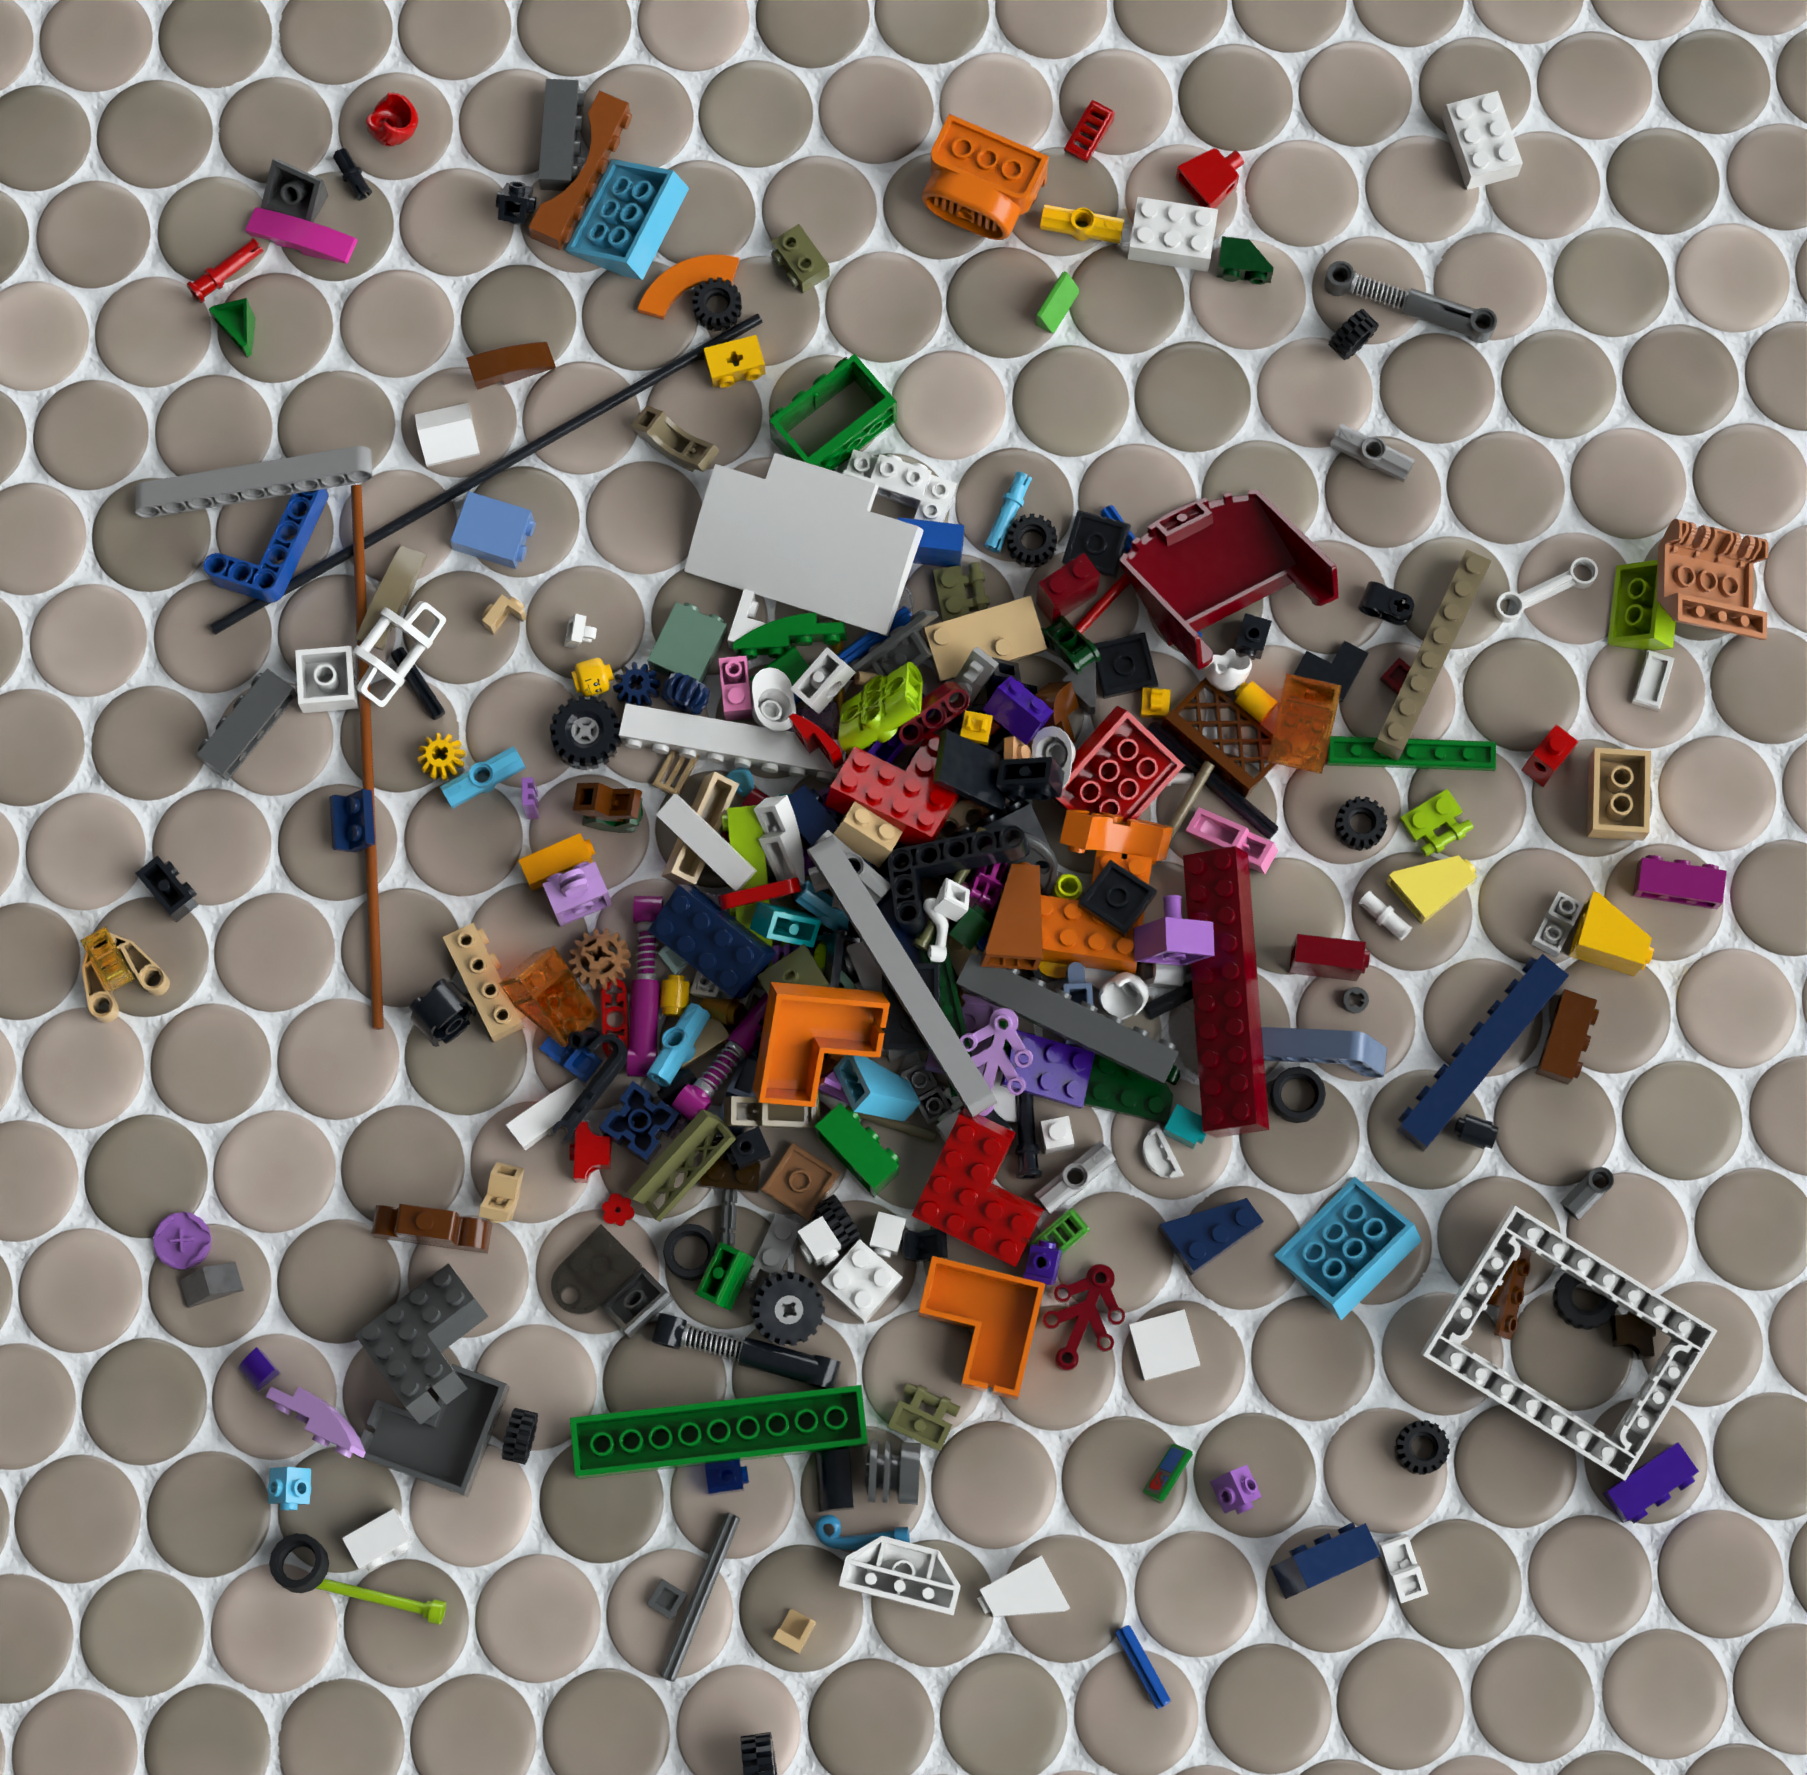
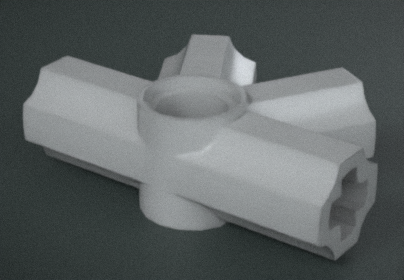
M827 830L817 840L815 845L833 835L848 860H853L860 864L861 868L857 874L877 905L891 890V884L871 868L860 855L854 853L833 833ZM816 866L809 868L808 873L815 893L829 889ZM833 897L832 908L842 910L836 898Z

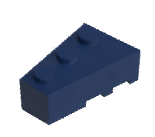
M1245 1198L1159 1224L1158 1231L1192 1276L1261 1227L1264 1221L1249 1200Z
M1352 1522L1337 1529L1340 1535L1331 1538L1329 1533L1313 1540L1315 1546L1307 1549L1305 1544L1289 1551L1291 1557L1271 1566L1285 1599L1381 1556L1366 1523L1355 1527Z

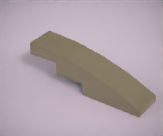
M402 545L399 547L364 617L356 636L357 642L362 643L380 619V613L384 607L400 616L404 605L407 606L426 560V554ZM389 624L373 646L374 648L384 650L392 627L395 628V625Z

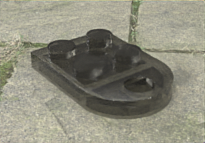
M600 1224L557 1267L551 1280L552 1295L557 1304L566 1312L574 1315L590 1314L598 1310L642 1264ZM568 1288H573L578 1292V1298L572 1304H567L562 1300V1294Z

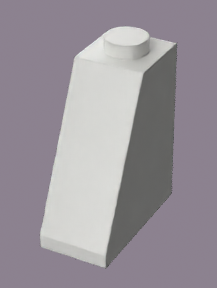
M1042 1555L979 1590L981 1596L977 1598L984 1613L990 1612L993 1617L1061 1613L1070 1609Z

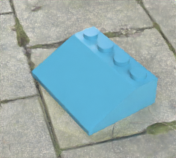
M611 159L565 251L618 275L643 280L689 190L688 186L673 170Z
M1354 1176L1274 1256L1325 1308L1342 1320L1422 1240L1411 1221Z

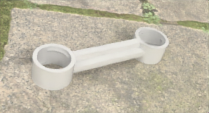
M1581 557L1572 563L1567 572L1520 594L1505 592L1498 598L1495 604V615L1504 623H1513L1520 618L1524 609L1573 586L1579 589L1590 587L1598 575V567L1593 560ZM1578 565H1584L1591 570L1592 578L1588 581H1581L1575 577L1573 569ZM1506 599L1513 600L1517 603L1519 612L1512 616L1504 614L1500 608L1501 601Z

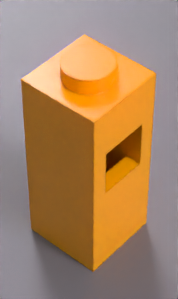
M578 833L523 857L518 861L531 890L534 891L543 887V883L547 882V878L554 874H564L583 862L593 863L591 856L596 853L590 839L584 840L581 833Z

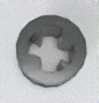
M1352 987L1342 997V1005L1350 1013H1360L1368 1006L1369 997L1362 988ZM1352 993L1354 996L1359 994L1362 997L1360 1003H1363L1362 1006L1349 1005L1348 1001L1351 1000L1348 997L1349 994Z

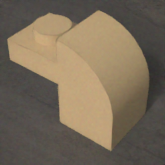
M496 1162L490 1173L487 1195L480 1206L478 1217L486 1218L493 1223H507L508 1220H512L521 1190L524 1168Z

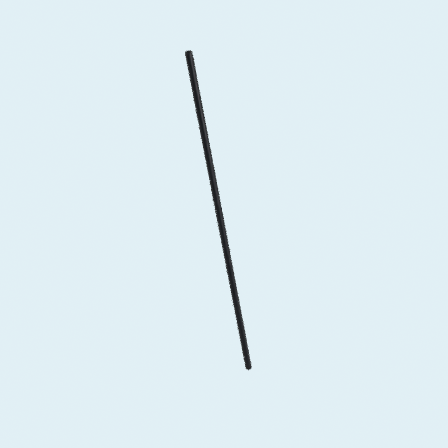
M758 313L365 536L364 550L704 356V348L729 342L763 323ZM353 544L293 577L284 595L353 557ZM255 599L210 626L216 635L269 605L270 602Z

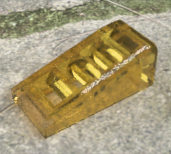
M106 926L80 940L109 992L120 988L134 979ZM106 940L108 942L100 946L99 948L92 950L93 946L101 943L102 941ZM112 950L111 953L107 954L106 956H104V957H102V958H100V959H97V957H99V956L103 955L104 953H106V952ZM116 960L118 961L117 963L103 970V967L107 966L108 964Z

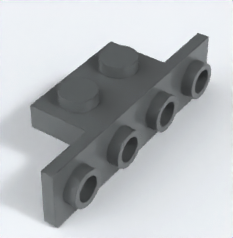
M923 609L911 616V622L905 627L899 626L891 631L888 640L884 643L879 642L873 645L868 650L869 654L863 659L858 658L852 661L848 666L855 672H866L874 667L878 675H883L884 677L907 662L914 663L916 667L933 654L918 632L939 616L937 611H925Z

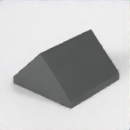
M274 158L272 159L261 208L314 222L328 197V193L322 179Z
M642 1267L600 1306L627 1337L631 1339L671 1303L673 1299L668 1291Z

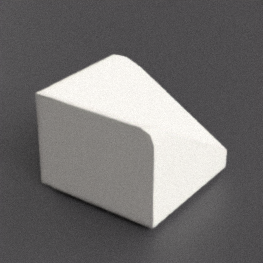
M946 878L934 904V911L957 922L968 911L970 890Z

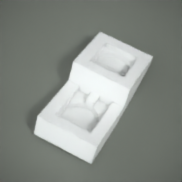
M1404 1534L1379 1543L1399 1602L1404 1603L1427 1595V1587L1421 1568L1417 1564L1409 1536Z

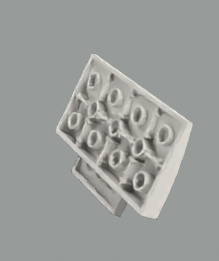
M774 453L766 479L715 464L699 513L684 572L736 589L750 590L755 592V595L888 636L924 530L919 526L870 512L879 487L877 484Z

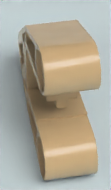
M99 930L94 932L88 940L82 965V974L90 1013L98 1021L109 1023L117 1018L119 1006L100 967L105 966L115 986L123 985L130 979L120 959L124 955L140 984L153 996L163 995L167 992L170 980L164 971L133 941L107 931ZM105 941L107 948L102 951L100 943ZM153 975H160L161 980L158 985L153 987L148 985L149 979ZM103 1002H109V1010L106 1013L98 1014L99 1005Z

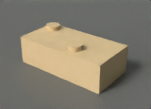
M1031 596L930 625L922 630L926 645L933 654L930 659L938 684L955 679L972 650L976 647H979L991 658L994 657L1011 662L1047 650Z

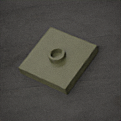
M805 944L757 975L767 994H769L770 982L831 987Z

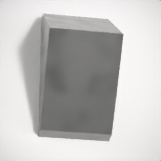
M1095 661L1081 669L1079 675L1071 671L1062 679V682H1072L1079 706L1089 715H1094L1096 708Z
M236 1262L202 1267L180 1280L188 1308L244 1290Z

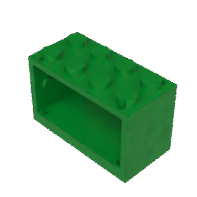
M855 354L850 358L844 357L828 375H820L810 389L806 392L804 390L798 392L793 397L792 403L785 408L780 407L772 413L769 420L771 440L786 457L834 471L851 457L853 449L859 451L897 421V401ZM855 381L874 402L875 406L808 457L798 446L797 442L790 437L788 432Z

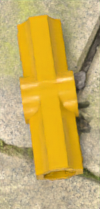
M1044 205L1040 229L1069 234L1079 241L1091 238L1120 244L1124 219L1094 214L1088 208L1072 210ZM1079 221L1087 222L1089 225L1086 227H1079L1076 225V223Z

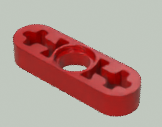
M797 877L717 897L720 909L726 910L801 892V887Z
M616 978L617 988L622 990V993L617 994V1004H623V1008L619 1006L606 1008L607 1004L612 1005V997L606 993L612 989L613 984L608 982L607 989L605 990L601 987L602 1035L607 1034V1032L618 1034V1038L625 1043L628 1051V992L624 982ZM617 1012L623 1016V1023L619 1027L608 1025L607 1018L611 1013ZM604 1043L603 1051L606 1057L609 1058L613 1051L608 1050L611 1047L610 1044Z

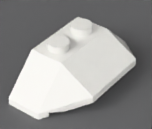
M880 1536L846 1556L839 1586L953 1616L961 1587L939 1550L885 1536Z

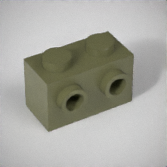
M800 224L772 240V258L778 266H784L788 272L786 276L794 288L798 286L802 293L830 276L828 263Z

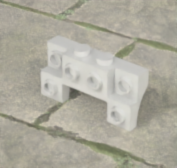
M853 449L847 468L843 472L845 475L877 484L879 486L876 493L877 496L918 509L914 519L944 522L958 483L932 475V471L928 470L923 464H909L892 454H887L886 456L879 454V457L855 449Z

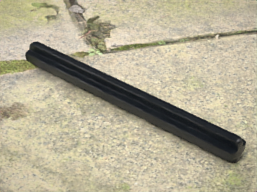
M1153 721L1147 727V730L1172 752L1189 772L1194 773L1196 777L1204 762L1158 722ZM1212 770L1205 785L1267 839L1272 838L1277 833L1278 826Z

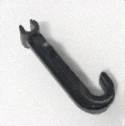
M604 1034L598 1036L588 1046L587 1052L590 1054L604 1043L610 1044L613 1052L563 1118L554 1125L551 1131L552 1137L559 1129L566 1131L561 1144H565L571 1139L575 1129L624 1067L628 1051L625 1043L620 1038Z

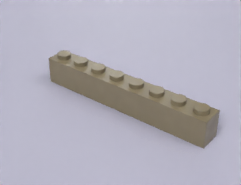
M1466 549L1373 750L1394 760H1399L1491 564V560Z

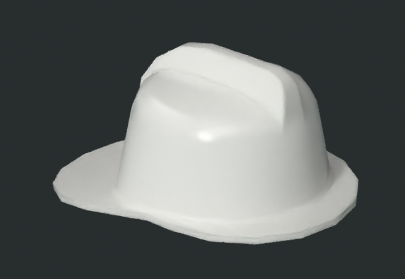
M765 668L755 674L752 681V716L760 727L782 732L792 727L789 716L793 713L796 714L793 691L790 690L792 685L785 673L776 668Z
M1054 726L1044 727L1037 732L1033 739L1031 758L1053 757L1065 772L1063 789L1069 781L1071 766L1075 761V746L1067 733L1061 728Z

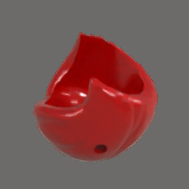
M388 92L377 103L374 112L366 118V126L370 135L379 144L392 147L402 144L412 137L418 126L419 119L415 107L407 97L398 93Z

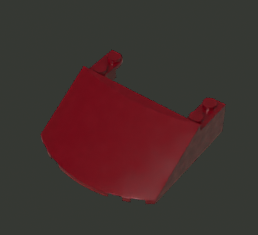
M1248 490V495L1232 496V492L1223 493V498L1208 502L1207 498H1203L1177 508L1148 526V532L1141 538L1136 537L1131 542L1132 547L1128 553H1123L1120 558V565L1168 646L1174 644L1198 670L1212 662L1213 652L1197 632L1292 583L1316 606H1323L1339 598L1336 564L1259 490Z

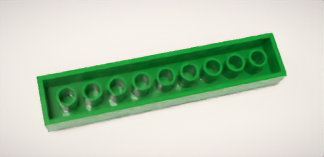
M862 1385L570 1418L574 1470L577 1479L815 1453L835 1449L868 1447Z

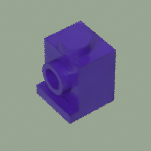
M1039 1239V1243L1031 1244L1023 1278L1047 1285L1055 1284L1063 1249L1055 1248V1242ZM1039 1257H1044L1047 1260L1045 1267L1038 1265L1037 1260Z

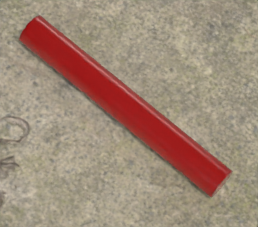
M1125 573L1077 623L1075 628L1081 634L1093 624L1131 583Z

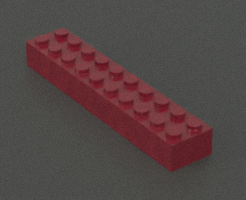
M1237 846L1183 855L1187 919L1213 922L1215 956L1191 963L1203 1132L1219 1138L1269 1130L1248 853Z

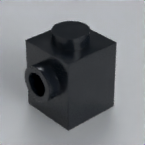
M1245 613L1234 649L1236 653H1239L1240 657L1249 656L1251 660L1255 658L1261 659L1272 621Z
M759 1126L736 1136V1140L725 1151L731 1166L737 1164L739 1170H743L771 1157Z

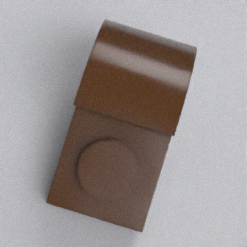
M1072 682L1048 683L1035 695L1054 711L1044 727L1054 726L1061 728L1067 733L1072 743H1074L1075 738L1068 715L1076 710L1079 704Z
M577 783L573 811L594 819L612 822H623V819H638L642 791L636 788L613 789L601 783Z

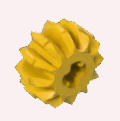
M436 733L435 741L426 737L425 741L428 747L419 746V751L423 755L417 757L419 764H424L421 768L424 774L430 772V777L433 780L441 774L443 781H446L448 778L447 773L451 772L453 776H457L458 773L455 767H464L465 764L461 758L465 757L466 754L464 750L460 749L462 746L459 740L453 741L451 734H447L444 740H442L441 734ZM441 753L446 755L447 758L442 761V759L437 758V755Z

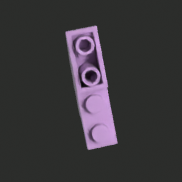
M299 1386L293 1397L270 1387L266 1398L276 1402L273 1408L287 1415L290 1414L291 1410L298 1413L295 1418L307 1424L304 1429L314 1434L312 1440L326 1447L331 1442L337 1445L334 1451L348 1458L351 1457L352 1453L362 1458L364 1457L366 1452L353 1427L326 1401Z

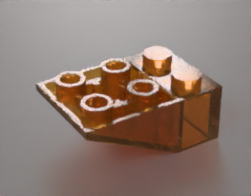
M1286 674L1281 688L1267 762L1322 774L1336 716L1341 685Z
M554 946L534 952L499 983L514 1007L562 1047H566L569 1044L568 1037L571 1032L583 1031L600 1016Z

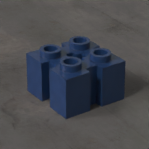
M632 1081L619 1099L623 1106L619 1113L612 1109L599 1128L602 1134L610 1136L611 1140L620 1146L624 1140L628 1142L629 1152L649 1165L662 1147L658 1139L662 1133L669 1137L680 1122L681 1116L679 1112L661 1100L657 1106L653 1104L652 1094ZM642 1118H645L646 1126L637 1129L635 1120L639 1119L641 1121Z

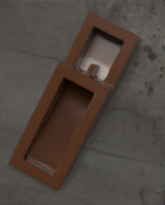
M547 342L514 345L466 358L477 390L502 381L506 385L556 368Z

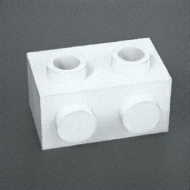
M823 1216L798 1231V1237L802 1243L799 1246L800 1251L809 1265L814 1262L817 1268L822 1265L828 1268L840 1259L838 1256L842 1253L841 1244Z

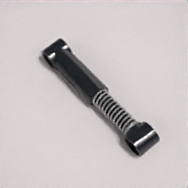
M663 1313L659 1314L652 1338L653 1343L673 1349H680L681 1346L688 1347L689 1345L690 1349L694 1347V1350L699 1348V1351L704 1350L705 1353L709 1351V1354L714 1352V1355L718 1353L719 1357L724 1355V1358L729 1356V1359L733 1357L734 1361L738 1359V1365L805 1382L808 1385L821 1389L835 1387L841 1365L840 1361L832 1358L810 1355L745 1337V1340L739 1341V1338L737 1340H734V1337L730 1339L729 1335L727 1338L724 1337V1334L722 1336H719V1333L715 1335L714 1331L712 1334L709 1333V1330L704 1332V1328L702 1331L699 1330V1327L696 1330L694 1326H688L686 1320Z

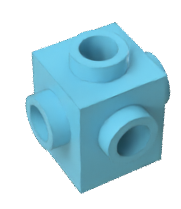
M297 1467L270 1468L267 1488L269 1494L268 1504H280V1510H297L298 1505L310 1504L311 1469Z

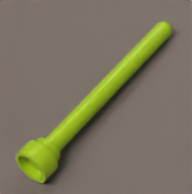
M325 1578L315 1588L422 1614L423 1618L428 1619L429 1623L441 1625L446 1610L445 1601L434 1599L424 1603Z

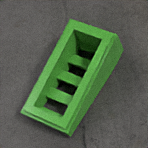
M1070 1208L1031 1241L1027 1247L1030 1250L1031 1244L1039 1243V1239L1049 1241L1047 1237L1051 1234L1061 1246L1059 1249H1063V1254L1088 1234L1090 1228L1076 1211ZM1067 1220H1070L1079 1230L1076 1234L1065 1223ZM1061 1227L1070 1239L1066 1242L1056 1229ZM1044 1257L1038 1258V1261L1045 1267L1047 1260Z

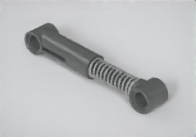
M1345 261L1332 263L1326 273L1324 286L1326 291L1333 296L1339 297L1350 293L1357 296L1360 294L1361 297L1364 295L1365 299L1370 297V300L1374 299L1375 302L1379 300V304L1383 302L1384 305L1388 303V306L1393 305V308L1397 306V309H1400L1401 307L1402 314L1465 334L1475 343H1484L1490 340L1497 325L1496 314L1488 308L1474 309L1413 288L1404 292L1403 288L1399 290V287L1395 289L1394 285L1390 287V284H1387L1386 286L1385 282L1380 284V281L1376 282L1375 279L1371 281V277L1369 279L1366 276L1362 278V275L1357 274L1352 266ZM1333 276H1342L1345 281L1337 282ZM1483 322L1488 328L1480 329L1476 323Z

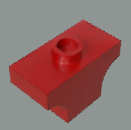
M582 1121L575 1130V1143H570L569 1160L574 1161L573 1179L576 1183H587L590 1174L596 1170L611 1169L612 1140L610 1136H597L590 1131L588 1122Z

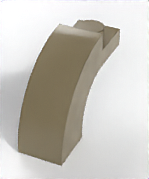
M647 405L630 426L655 450L675 464L691 472L695 469L704 472L720 452L714 444L696 438L681 429L663 411Z

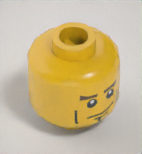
M598 657L577 663L575 671L571 672L577 693L582 692L585 697L609 691V681L614 680L610 664L604 665L603 661Z

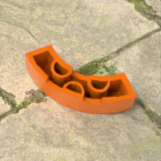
M1067 810L1060 843L1069 845L1068 850L1077 853H1085V850H1102L1153 858L1152 865H1155L1156 861L1166 860L1173 827L1141 819H1127V822H1123V816L1103 812L1089 815L1087 810Z

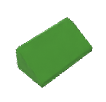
M1062 272L1036 314V326L1051 334L1055 333L1079 294L1078 286L1067 272Z

